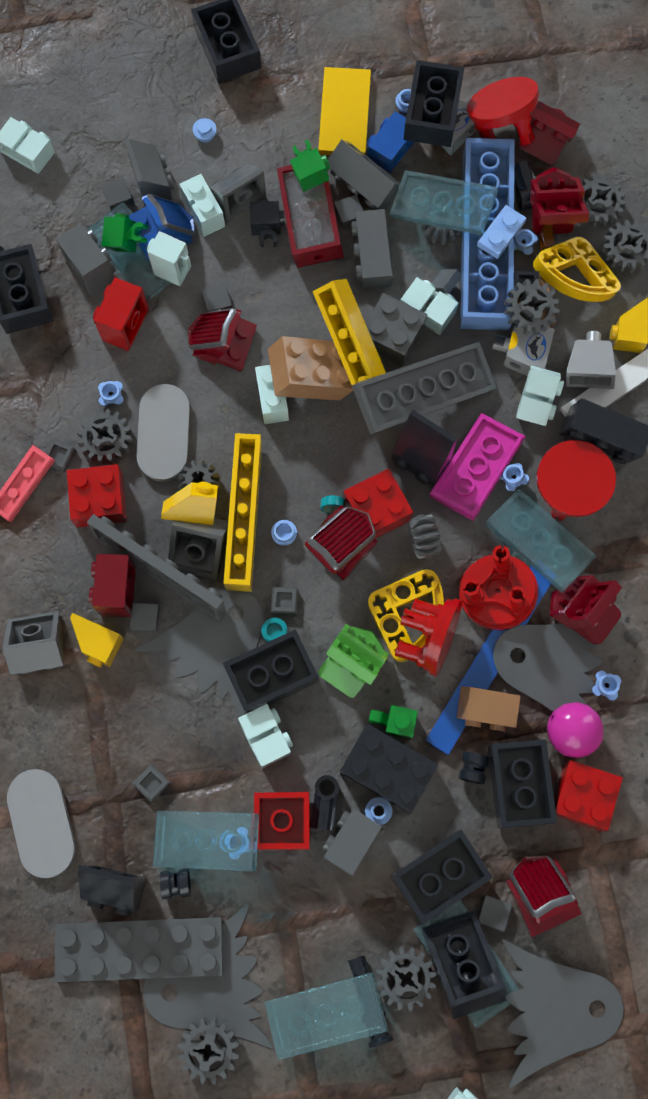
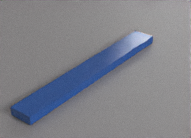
M533 564L530 566V569L537 581L538 600L531 615L518 626L528 623L555 578ZM509 629L492 630L425 740L426 743L447 756L466 726L464 719L456 718L461 686L488 690L498 673L493 659L495 644L499 637Z

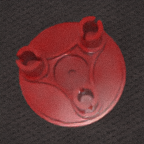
M511 77L491 83L474 94L467 104V112L469 118L474 123L475 129L479 131L480 137L496 139L493 128L513 124L517 128L521 145L531 144V141H535V135L530 123L532 120L530 113L538 104V85L533 79L527 77Z
M570 440L559 443L547 451L538 466L536 481L541 497L552 508L551 515L553 519L559 517L558 521H563L567 516L584 517L601 510L614 493L616 473L611 460L600 448L585 441Z
M501 545L494 548L493 555L482 557L468 567L460 582L459 596L465 613L473 622L491 630H506L518 626L531 615L538 600V585L535 575L528 565L520 559L511 556L506 546L502 550Z
M415 598L411 610L407 608L404 610L403 614L405 615L402 616L400 625L422 631L423 635L426 636L425 645L421 648L400 640L395 656L416 662L417 666L424 668V670L429 671L430 675L437 677L446 660L456 632L462 609V600L456 598L454 600L447 599L444 605L438 604L437 606Z

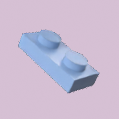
M505 205L480 238L477 247L498 259L524 225L526 217Z

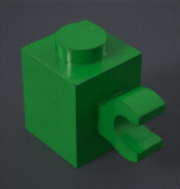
M308 140L304 141L306 145L304 151H299L296 145L293 146L295 158L290 160L295 177L303 192L330 180L327 170L331 169L326 156H321L317 147L312 149Z
M115 213V217H104L101 247L114 252L136 253L137 242H147L146 238L140 236V231L148 229L149 226L129 219L130 216L127 214Z
M391 705L389 714L371 710L368 722L386 726L385 734L388 736L411 741L418 711Z

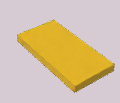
M324 67L318 147L320 155H331L341 139L352 143L366 155L371 70Z

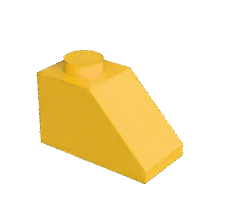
M648 297L620 316L616 325H612L609 339L613 340V350L642 353L648 344Z
M208 482L190 483L163 501L161 519L213 525L218 485H212Z
M72 613L70 619L81 652L88 657L87 662L99 668L103 664L110 667L124 638L112 630Z

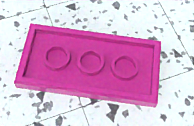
M481 413L430 492V498L474 521L502 477L503 471L509 466L521 447L525 436Z

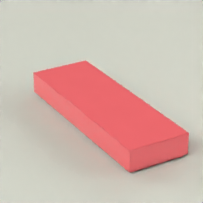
M31 446L0 490V516L9 522L13 521L55 462V459L36 446Z

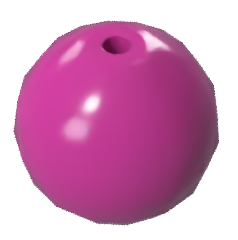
M579 702L566 703L555 709L549 717L547 723L548 738L554 749L563 756L571 758L587 757L597 750L602 743L604 736L603 722L598 713L589 705Z

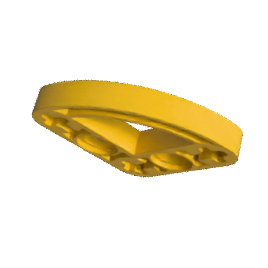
M575 237L542 250L533 262L534 269L539 271V275L549 285L559 292L578 300L587 302L606 301L612 299L621 287L617 277L592 245L583 237ZM558 253H562L567 260L561 258ZM589 264L593 265L598 270V272L594 271L589 266ZM576 265L591 286L578 283L560 271Z
M421 570L378 589L369 596V611L391 657L397 662H406L408 660L395 656L397 643L395 640L390 643L388 639L396 638L402 633L404 637H400L399 641L403 640L422 648L425 645L426 636L422 634L416 642L412 643L405 626L400 625L401 618L396 609L414 602L415 598L420 599L429 594L432 597V604L437 606L438 604L444 605L440 580L432 570ZM423 576L427 579L432 578L433 581L430 584V588L422 585L417 589L419 593L415 594V588L410 581L414 580V584L417 585L422 582ZM399 586L409 588L411 594L407 599H400L396 595V589ZM375 598L385 599L384 609L386 613L389 610L392 613L386 614L379 619L378 616L382 615V611L379 606H373ZM386 620L396 621L398 624L396 632L388 633L384 630L383 623Z

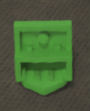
M345 624L326 653L328 657L319 669L318 674L341 692L353 698L358 694L365 682L370 685L372 684L389 653L384 650L381 642L372 630L350 627Z

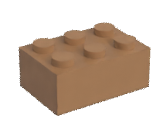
M282 336L268 348L275 396L341 400L353 391L333 341Z

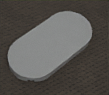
M161 384L150 388L143 395L139 406L137 462L142 472L157 482H167L175 479L181 471L183 472V466H187L190 404L185 393L174 385Z
M39 769L27 770L19 774L12 781L7 792V804L20 859L24 868L32 875L40 878L56 877L67 870L76 853V844L62 787L59 781L46 771Z

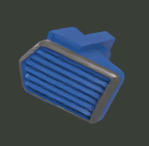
M147 194L142 197L146 207L129 215V219L149 226L148 229L140 231V236L146 238L147 242L139 243L148 261L150 260L147 252L148 244L152 238H156L159 231L185 242L186 245L193 242L191 237L195 234L194 219L178 203Z

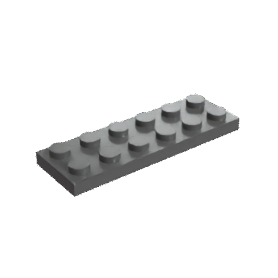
M480 342L352 385L370 435L406 422L412 410L424 416L497 389Z
M93 514L87 521L97 540L120 555H129L136 566L221 622L226 615L224 601L221 599L223 596L211 587L207 590L199 585L201 581L190 573L184 575L178 571L179 566L169 559L163 561L157 557L158 553L146 544L142 547L135 542L137 539L125 530L121 533L115 529V524L108 518L102 516L100 519Z
M222 917L55 924V982L223 975Z

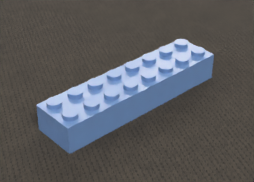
M466 138L462 183L463 222L460 329L509 331L511 324L508 323L511 315H504V311L509 308L504 305V301L509 298L507 293L514 289V238L498 259L477 247V244L505 205L514 210V139Z

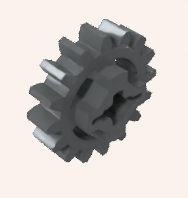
M593 175L591 181L585 178L582 183L587 201L585 205L589 211L588 222L593 221V227H596L598 222H601L603 227H606L608 221L614 224L616 218L621 217L626 205V201H624L626 193L620 192L622 185L615 186L613 184L614 178L606 181L605 175L601 177V180H598L596 175Z
M625 220L623 226L617 222L614 229L611 227L608 229L602 242L604 244L602 252L607 253L605 261H613L612 268L619 265L620 272H623L625 268H629L630 273H633L636 267L641 271L645 264L648 265V233L645 231L647 225L640 228L638 227V221L630 225L629 221ZM617 239V246L614 247V240Z
M526 279L522 284L518 282L513 287L514 290L511 289L507 293L509 298L504 301V305L509 308L504 311V315H511L508 323L515 322L517 324L515 327L516 331L522 327L524 328V335L530 333L531 330L534 335H537L541 330L545 332L550 328L549 324L552 325L556 321L554 316L560 310L554 308V306L559 303V300L552 298L555 293L554 290L550 292L546 290L548 287L547 283L541 287L539 286L538 279L532 284L529 279ZM522 294L521 302L517 304V299ZM546 310V315L544 319L541 320V318L543 317L542 312Z
M107 409L103 415L99 410H96L95 417L88 414L89 421L87 423L84 421L80 422L83 430H77V435L81 438L77 440L79 447H83L81 451L84 456L89 454L88 458L92 462L98 458L99 463L102 465L105 459H108L111 464L114 462L113 457L117 456L120 460L123 459L121 452H129L130 450L126 444L133 443L131 436H129L132 434V429L127 426V419H121L119 412L112 416L110 409ZM118 427L121 430V438H118L116 435ZM89 435L94 438L91 442L92 446L89 444Z
M401 946L398 950L399 954L395 955L390 950L388 951L389 960L380 959L384 968L376 969V973L381 975L382 979L376 980L375 983L378 986H383L379 995L381 997L389 996L386 1002L389 1006L395 1001L397 1002V1010L401 1011L403 1004H407L409 1011H413V1003L417 1002L420 1007H423L421 999L423 997L431 999L428 989L436 988V985L430 982V978L435 977L436 972L428 970L433 964L430 960L422 961L425 956L423 952L415 956L414 947H410L408 953H405ZM401 959H411L408 965L398 966L395 964L396 961ZM420 967L424 972L423 985L418 981L417 976ZM395 970L403 974H407L409 971L412 972L410 978L416 986L406 982L401 985L402 980ZM388 972L394 976V985L391 990L387 984ZM414 991L416 993L413 997H400L404 992Z
M203 1017L200 1020V1026L192 1022L190 1024L192 1032L186 1030L183 1032L182 1037L186 1041H180L178 1044V1048L184 1050V1052L179 1054L178 1060H185L186 1063L182 1070L190 1069L192 1071L190 1075L191 1080L199 1075L201 1076V1084H204L207 1077H210L211 1082L215 1084L218 1075L223 1079L227 1078L226 1068L234 1070L236 1064L231 1059L239 1058L240 1053L234 1051V1048L238 1047L240 1042L239 1040H232L236 1032L234 1029L228 1032L225 1030L227 1026L226 1021L219 1026L217 1025V1017H213L211 1023H207L206 1018ZM206 1031L203 1039L193 1040L197 1034ZM218 1034L224 1039L226 1045L220 1042L217 1037ZM207 1044L211 1045V1050L214 1051L211 1056L206 1055L207 1051L204 1048ZM192 1056L196 1057L200 1066L195 1063ZM225 1060L219 1067L211 1069L214 1062Z

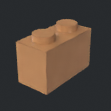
M461 686L456 718L464 719L467 726L481 728L482 722L490 724V729L506 732V727L516 728L520 695Z

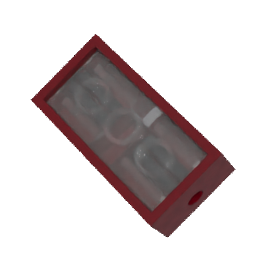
M291 165L277 168L291 251L297 268L344 258L330 180L303 192Z

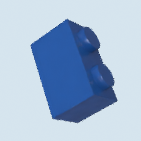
M394 111L390 118L386 117L380 126V131L376 136L372 135L366 145L368 148L367 157L389 173L392 172L414 143L413 141L403 140L406 117Z

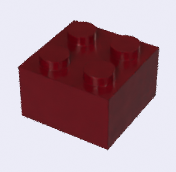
M96 554V562H92L91 577L94 578V588L89 589V603L92 604V607L101 617L131 618L136 579L135 564L129 555Z

